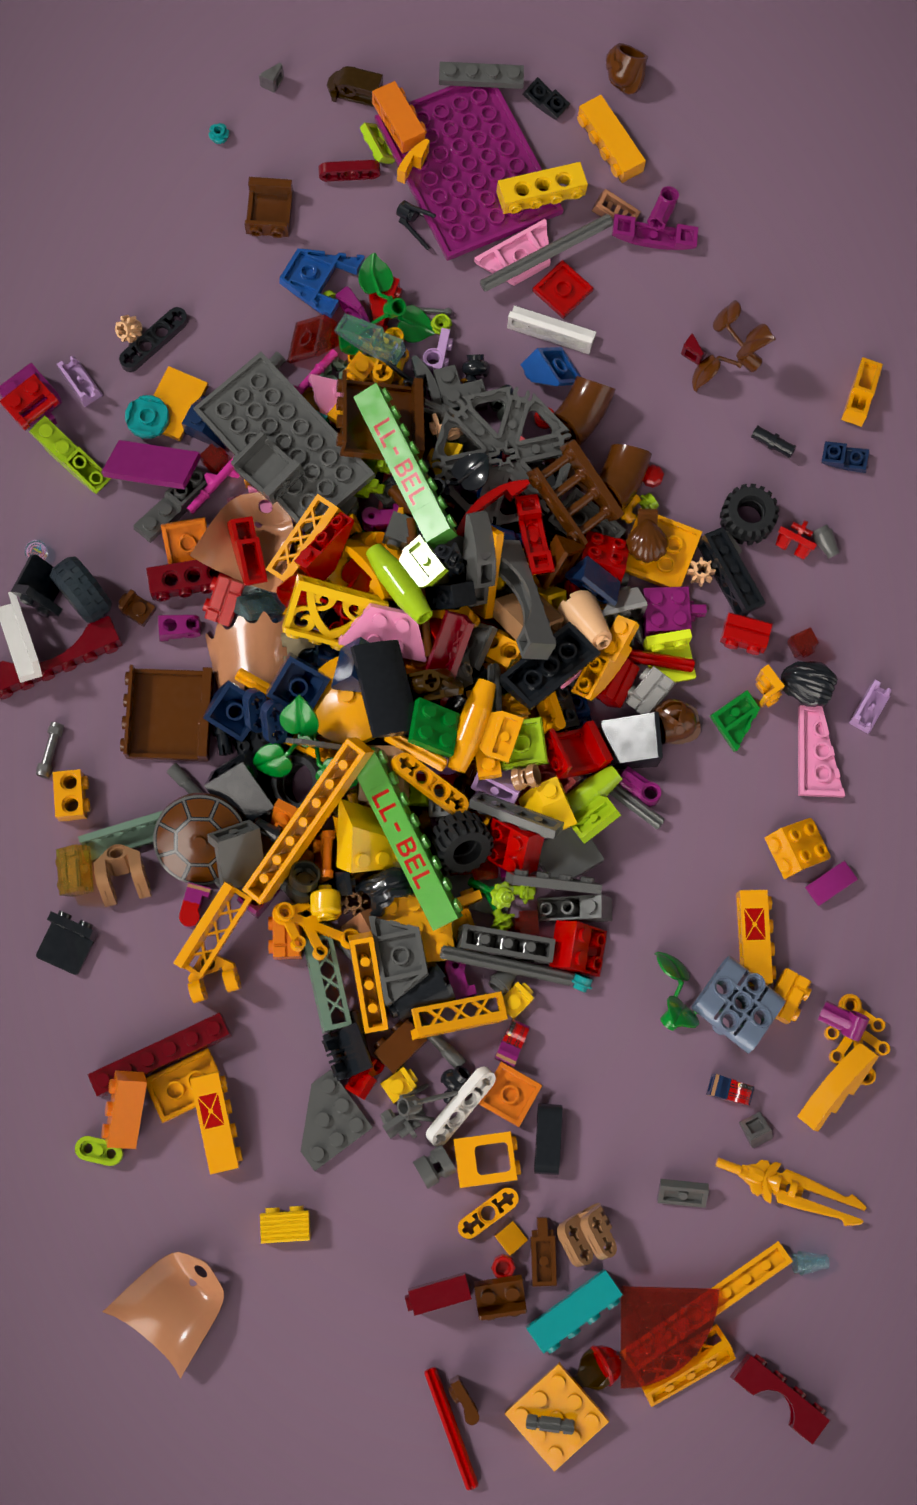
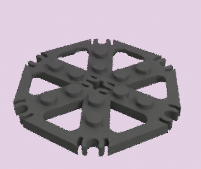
M512 386L462 396L461 400L458 399L456 401V404L460 407L459 411L453 410L450 406L448 413L445 412L431 462H437L432 463L431 468H440L442 473L436 474L434 478H444V482L446 480L454 481L456 478L452 475V468L456 461L473 453L488 454L489 477L481 489L479 496L481 498L490 490L507 483L508 480L512 482L528 479L529 477L526 472L531 470V468L527 464L561 457L562 451L559 447L564 444V440L571 438V434L568 433L569 429L534 393L532 394L531 401L528 400L530 396L529 390H527L524 397L518 396L519 387H515L512 395H510ZM497 400L505 404L498 434L475 411V407L478 404ZM530 411L537 412L552 429L551 434L520 441L527 413ZM452 428H459L479 450L447 456L444 452V447L449 431ZM501 451H503L504 455H510L506 458V462L496 458L500 455ZM570 463L565 464L559 469L556 483L552 487L553 490L567 480L571 466ZM529 484L528 488L521 494L523 496L538 494L541 510L543 513L548 514L550 510L546 507L545 500L538 490ZM450 485L448 497L466 514L473 504L467 503ZM503 496L483 510L488 512L491 524L493 519L496 520V526L500 527L518 523L517 513L510 515L501 513L500 506Z

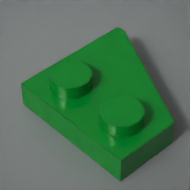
M746 690L709 716L733 752L740 748V743L745 734L748 733L760 707L749 691Z

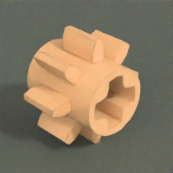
M120 316L121 321L116 322L115 332L122 342L128 341L132 343L138 336H142V324L136 319V316Z
M700 557L697 563L691 561L690 567L692 569H689L686 573L692 577L691 584L696 582L702 587L705 581L711 583L712 577L710 575H714L716 569H711V560L706 562Z

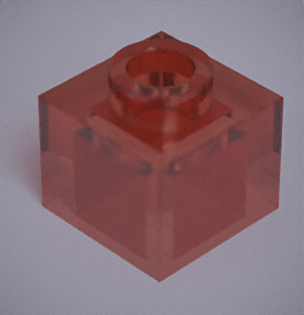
M212 443L200 454L202 465L215 475L229 462L227 452L221 447L216 448Z
M810 627L792 635L787 644L794 658L801 655L805 658L815 652L814 649L819 642Z
M538 910L519 911L518 918H514L515 932L538 936Z

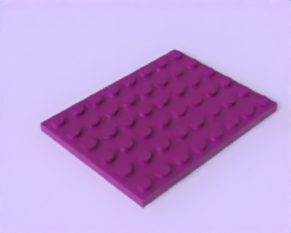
M449 86L408 102L409 105L412 104L414 106L419 122L422 121L427 130L425 139L430 140L429 153L422 168L412 167L406 182L418 206L436 214L435 218L426 215L424 217L447 261L525 230L543 219L547 221L563 214V208L560 203L542 205L537 209H524L515 214H503L496 192L498 180L533 173L542 169L499 88ZM379 114L375 115V122L399 167L408 152L401 153Z

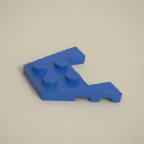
M297 248L281 274L279 284L324 317L331 320L339 307V300L325 296L321 292L336 268L357 275L365 260V256L357 254V257H348L346 253L328 255L325 254V251Z

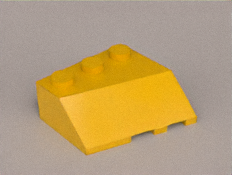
M343 799L338 803L337 868L350 873L383 870L391 867L401 868L372 808Z

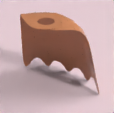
M263 611L257 622L249 623L243 616L239 615L233 627L228 630L218 623L213 639L206 633L207 647L218 689L228 680L244 689L245 685L235 680V676L240 668L271 684L284 662L283 656H287V647H282L281 633H284L282 624L285 616L280 622L273 623L268 614Z

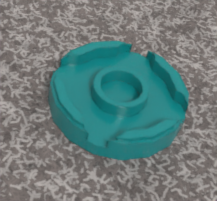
M153 395L138 397V399L129 403L125 411V421L128 429L135 436L142 439H152L160 436L169 425L170 414L166 405L160 398Z

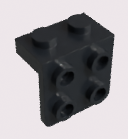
M32 554L29 556L11 592L18 596L22 603L37 609L36 612L44 617H49V615L59 617L63 608L55 604L54 600L60 590L50 577L54 567L38 555Z
M59 910L58 914L51 911L47 918L51 924L36 953V957L73 975H77L98 933L92 930L93 925L86 921L80 920L77 923L71 920L72 915Z

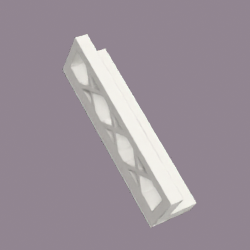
M514 306L508 316V329L586 354L590 353L596 336V331Z
M8 592L11 604L0 607V623L21 683L42 677L43 675L17 596L12 592Z

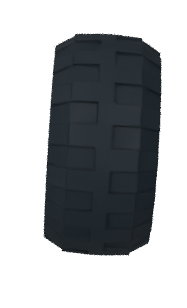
M76 556L67 557L52 568L51 579L86 623L95 622L110 611L112 601Z

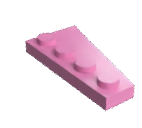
M799 705L798 796L844 798L845 792L841 785L839 769L836 766L834 749L829 739V730L823 707Z

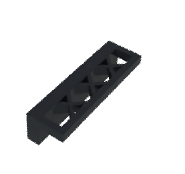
M724 527L704 534L697 547L706 562L712 561L710 564L711 569H716L713 576L734 614L746 617L750 612L763 607L766 602Z

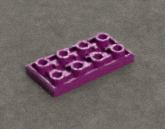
M119 440L101 472L103 477L185 489L201 459V455L197 451Z

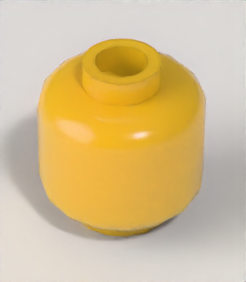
M331 885L318 886V890L310 894L312 915L316 916L317 920L320 921L336 919V915L341 912L340 892L332 889Z

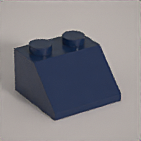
M289 652L268 687L266 696L286 707L296 696L301 695L313 709L331 678L310 663Z

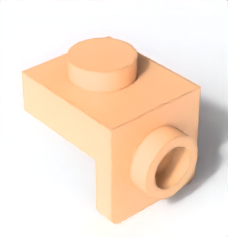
M434 413L432 414V422H429V428L432 436L436 435L438 439L442 424L439 423L438 417ZM452 428L447 439L449 441L456 440L464 433L459 428Z

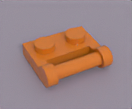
M322 830L321 834L316 836L312 844V851L315 853L314 863L318 866L321 873L319 883H324L334 878L332 847L335 831Z

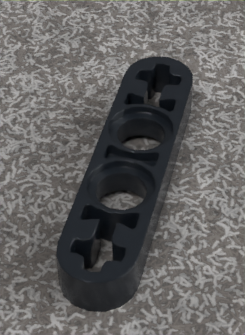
M180 307L170 309L145 331L142 336L128 346L119 356L123 370L127 372L136 371L184 329L188 323L185 310ZM174 316H177V317H180V316H181V319H182V320H181V321H179V320H175V321H174ZM160 328H165L168 332L166 336L158 337L156 331ZM144 342H149L152 347L148 351H142L140 345ZM126 359H133L134 363H126Z

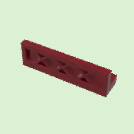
M449 610L445 611L425 670L446 668L456 678L475 625L467 615ZM448 698L431 702L445 707Z

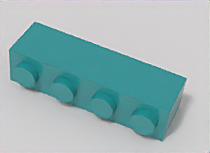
M603 1269L525 1326V1328L544 1354L548 1351L551 1354L561 1346V1340L566 1337L571 1339L580 1333L579 1327L584 1323L588 1322L590 1325L601 1317L599 1312L607 1307L608 1310H611L621 1302L619 1298L623 1294L607 1271Z

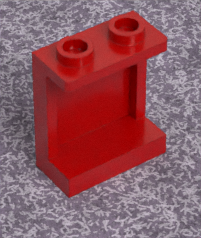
M594 720L587 721L581 729L556 733L554 728L548 729L544 734L547 756L558 779L599 772L606 768L613 760Z

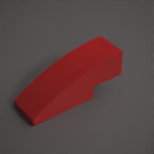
M253 517L229 520L227 522L229 535L244 585L249 586L268 582L260 540L256 536Z

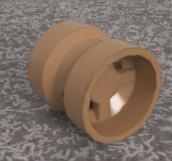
M529 764L526 768H512L511 781L515 790H524L528 786L532 788L541 786V773L537 764Z

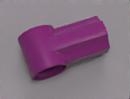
M666 186L661 189L658 200L647 220V223L654 230H664L675 209L679 192L674 187Z
M628 766L620 775L623 780L619 785L648 807L655 806L661 797L660 786L648 781ZM653 790L657 797L648 799L645 797L644 792Z
M829 1001L825 1002L818 1018L819 1021L840 1030L844 1036L855 1041L861 1040L870 1020L867 1016L857 1011H848Z

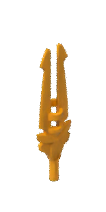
M719 1157L716 1160V1167L738 1174L750 1186L751 1192L754 1195L760 1196L762 1194L763 1199L768 1203H771L773 1194L776 1197L777 1203L842 1220L844 1226L861 1225L863 1223V1220L802 1198L803 1191L808 1190L857 1209L866 1210L867 1207L856 1196L851 1194L845 1197L788 1169L783 1173L777 1172L781 1165L779 1162H773L770 1165L767 1160H760L756 1164L741 1166ZM788 1184H790V1188L788 1192H786V1187Z

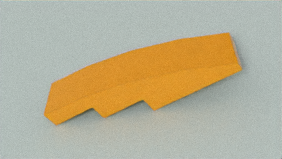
M859 1042L825 1078L797 1117L811 1129L819 1132L831 1112L837 1113L847 1096L855 1094L879 1055Z

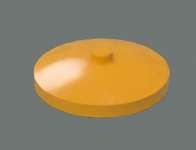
M335 657L318 669L331 678L313 708L319 720L317 732L335 744L343 745L347 738L353 737L368 743L375 738H372L362 693L331 688L338 657Z

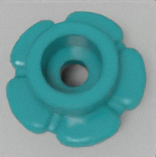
M213 124L209 128L210 132L208 135L214 143L223 144L227 141L229 130L225 124Z
M575 973L574 979L571 981L574 983L573 988L582 992L593 988L591 986L592 978Z

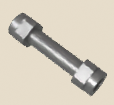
M51 722L48 727L47 733L49 738L42 762L38 763L36 768L37 776L43 778L50 777L53 769L50 765L58 737H62L64 725Z

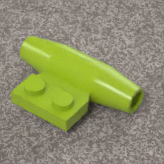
M420 535L402 550L403 552L399 560L381 544L378 543L371 546L367 550L366 556L378 580L396 604L417 624H423L428 621L433 612L421 588L432 586L448 572L442 561Z
M612 765L586 778L566 794L578 823L572 826V828L584 844L621 816L607 797L623 780Z

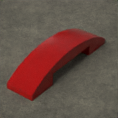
M529 480L508 482L490 490L479 498L466 514L483 511L503 495L510 502L528 488ZM466 514L456 530L457 534L462 537L465 531Z
M538 494L515 497L522 543L531 574L555 572L551 551L548 549L542 523V511Z

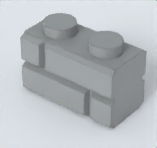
M654 666L652 669L647 667L639 677L642 680L637 687L633 685L627 694L628 699L626 703L640 714L653 713L654 709L660 705L676 684Z

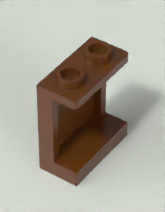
M249 177L247 219L244 223L246 234L255 237L261 235L274 238L289 237L293 199L292 180Z

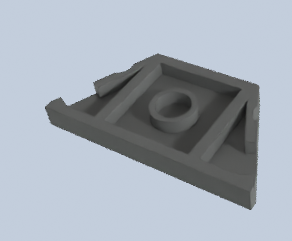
M369 916L386 1006H390L429 975L421 931L416 926L404 925L396 921H387L376 916Z

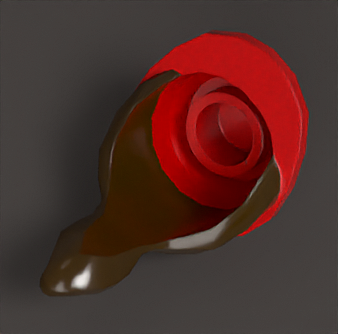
M593 1345L581 1357L578 1373L572 1377L582 1388L602 1390L607 1386L611 1387L619 1378L622 1371V1362L614 1349L603 1345Z

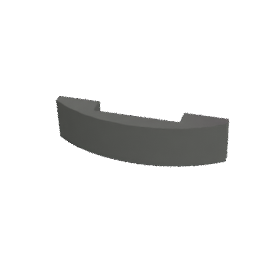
M416 355L412 356V368L415 378H422L423 384L426 383L430 401L442 405L440 391L431 371ZM431 415L429 416V422H432ZM431 434L433 444H436L437 437Z

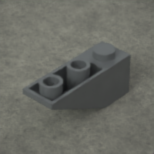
M602 894L537 898V921H612V898Z

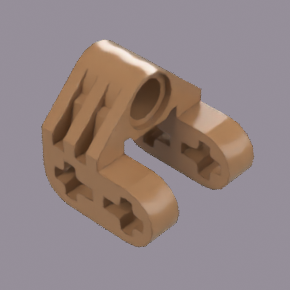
M115 844L110 846L94 862L95 879L105 907L117 905V896L111 876H120L131 872L139 898L143 899L152 896L150 883L139 851L122 844Z
M596 1203L570 1216L560 1223L557 1228L558 1238L571 1263L576 1267L590 1264L593 1260V1253L598 1259L604 1260L613 1257L617 1251L616 1242L610 1232L612 1225L600 1203Z

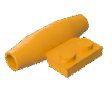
M478 679L459 718L454 754L448 760V768L466 773L478 749L488 757L509 764L524 718L504 711L492 712L496 689L495 683Z

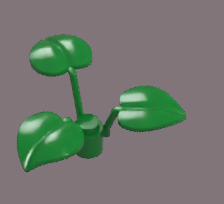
M376 253L370 254L364 260L359 270L358 279L360 287L366 294L376 292L379 297L386 299L387 302L383 306L384 314L366 326L357 318H350L342 323L339 329V345L341 351L348 355H356L358 351L366 352L372 346L374 340L373 335L367 329L385 318L397 317L401 320L398 328L402 330L404 340L409 343L420 342L435 334L432 330L433 327H431L430 319L420 308L412 305L406 306L403 299H393L392 296L381 293L391 288L393 274L388 265Z
M301 695L296 696L282 710L280 714L281 726L291 734H298L296 739L320 741L317 739L319 720L316 713ZM277 743L266 744L256 752L253 764L256 769L269 776L283 777L292 769L293 763L288 756L297 747V744H293L286 752ZM315 747L317 766L321 768L315 775L318 781L334 757L327 758L322 764L320 750ZM357 778L354 780L349 789L358 784Z
M655 952L658 964L663 972L670 978L678 980V987L674 996L667 998L668 1010L660 1018L662 1024L671 1031H674L677 1027L696 1028L699 1025L697 1013L688 1008L678 998L684 981L690 979L688 970L674 956L663 952Z

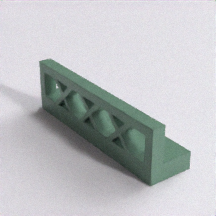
M162 811L78 836L79 842L84 848L87 862L96 861L110 846L115 844H122L132 849L153 844L154 829Z
M320 935V940H327L329 945L328 954L320 965L319 961L312 955L314 948L308 938L305 939L304 953L322 1034L349 1026L352 1022L333 939ZM329 954H331L332 961L327 958ZM325 961L334 967V974L331 979L321 974L320 968ZM335 976L337 984L332 981ZM323 980H325L326 982H328L327 985L325 986V988H324ZM330 984L339 989L340 996L336 1002L326 997L325 991ZM340 999H341L342 1007L338 1005V1002H339ZM328 1003H330L331 1005H333V1007L331 1008L330 1011H329ZM335 1007L344 1012L346 1022L332 1024L331 1013Z

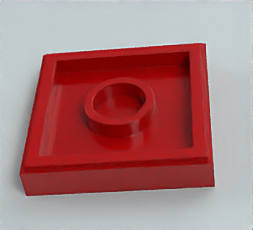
M562 260L533 287L532 291L564 319L593 292V287Z

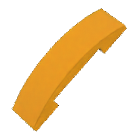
M347 539L341 558L351 557L372 578L369 587L382 600L393 599L378 580L366 556V552L370 547L360 541Z

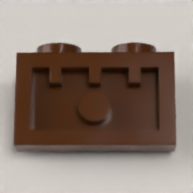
M522 1274L474 1281L479 1320H494L507 1316L516 1317L527 1313Z

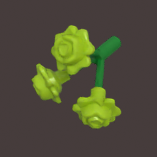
M473 877L468 881L469 886L476 890L480 889V892L485 895L492 907V914L495 917L494 924L490 927L492 929L507 931L514 925L512 919L515 917V914H503L501 911L502 908L511 906V902L515 899L514 895H519L523 903L527 904L528 900H534V895L536 894V887L512 886L506 881L502 884H495V887L488 886Z

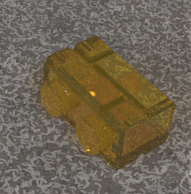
M76 844L56 849L55 863L58 871L57 887L59 895L76 897L94 892L90 846Z

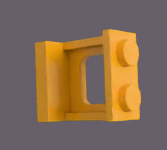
M511 1131L453 1139L460 1188L517 1180V1175H521L520 1162L514 1158V1151L518 1150L516 1136H511ZM501 1142L506 1143L510 1170L480 1175L477 1172L475 1147Z

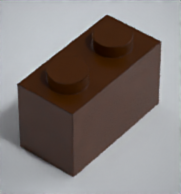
M408 1019L404 1023L400 1020L391 1029L393 1034L388 1039L383 1037L374 1046L376 1049L373 1052L374 1055L392 1074H395L427 1042L426 1038L412 1040L411 1030L415 1029V1026Z

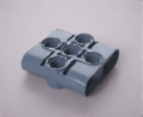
M729 955L718 967L693 1003L691 1009L709 1022L717 1034L725 1035L749 1054L768 1030L786 1000L766 985L764 978L760 974L751 973ZM748 981L754 985V991L749 988ZM717 984L723 988V994L717 991ZM736 999L741 1002L742 1009L736 1006ZM755 1014L759 1016V1018H760V1020H761V1023H760V1024H758V1023L755 1021V1019H754V1015H755ZM723 1017L729 1021V1028L723 1024Z

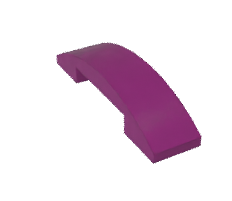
M614 214L612 236L625 242L665 250L696 249L698 227L677 224L676 228L665 226L664 230L660 229L657 231L652 229L648 223L636 222V217Z

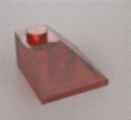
M325 314L296 322L287 362L291 364L314 358L339 346V329L341 324Z

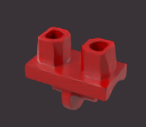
M804 520L802 525L793 522L791 528L797 530V534L781 526L775 544L786 550L791 540L799 543L794 555L803 560L817 546V544L801 536L804 534L811 537L813 531L806 528L808 524L806 520Z

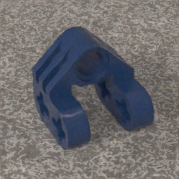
M256 688L246 690L242 698L246 727L255 733L262 732L264 739L271 744H282L286 742V738H293L294 734L287 732L280 724V714L285 706L273 699L266 700L265 694Z

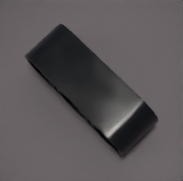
M538 1103L534 1174L559 1175L562 1105Z

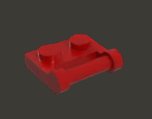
M35 374L0 400L3 408L24 431L30 427L29 424L48 409L60 404L55 395L47 389ZM44 397L46 398L44 402H42L39 406L33 409L25 417L21 416L32 406L38 403L41 399H43Z

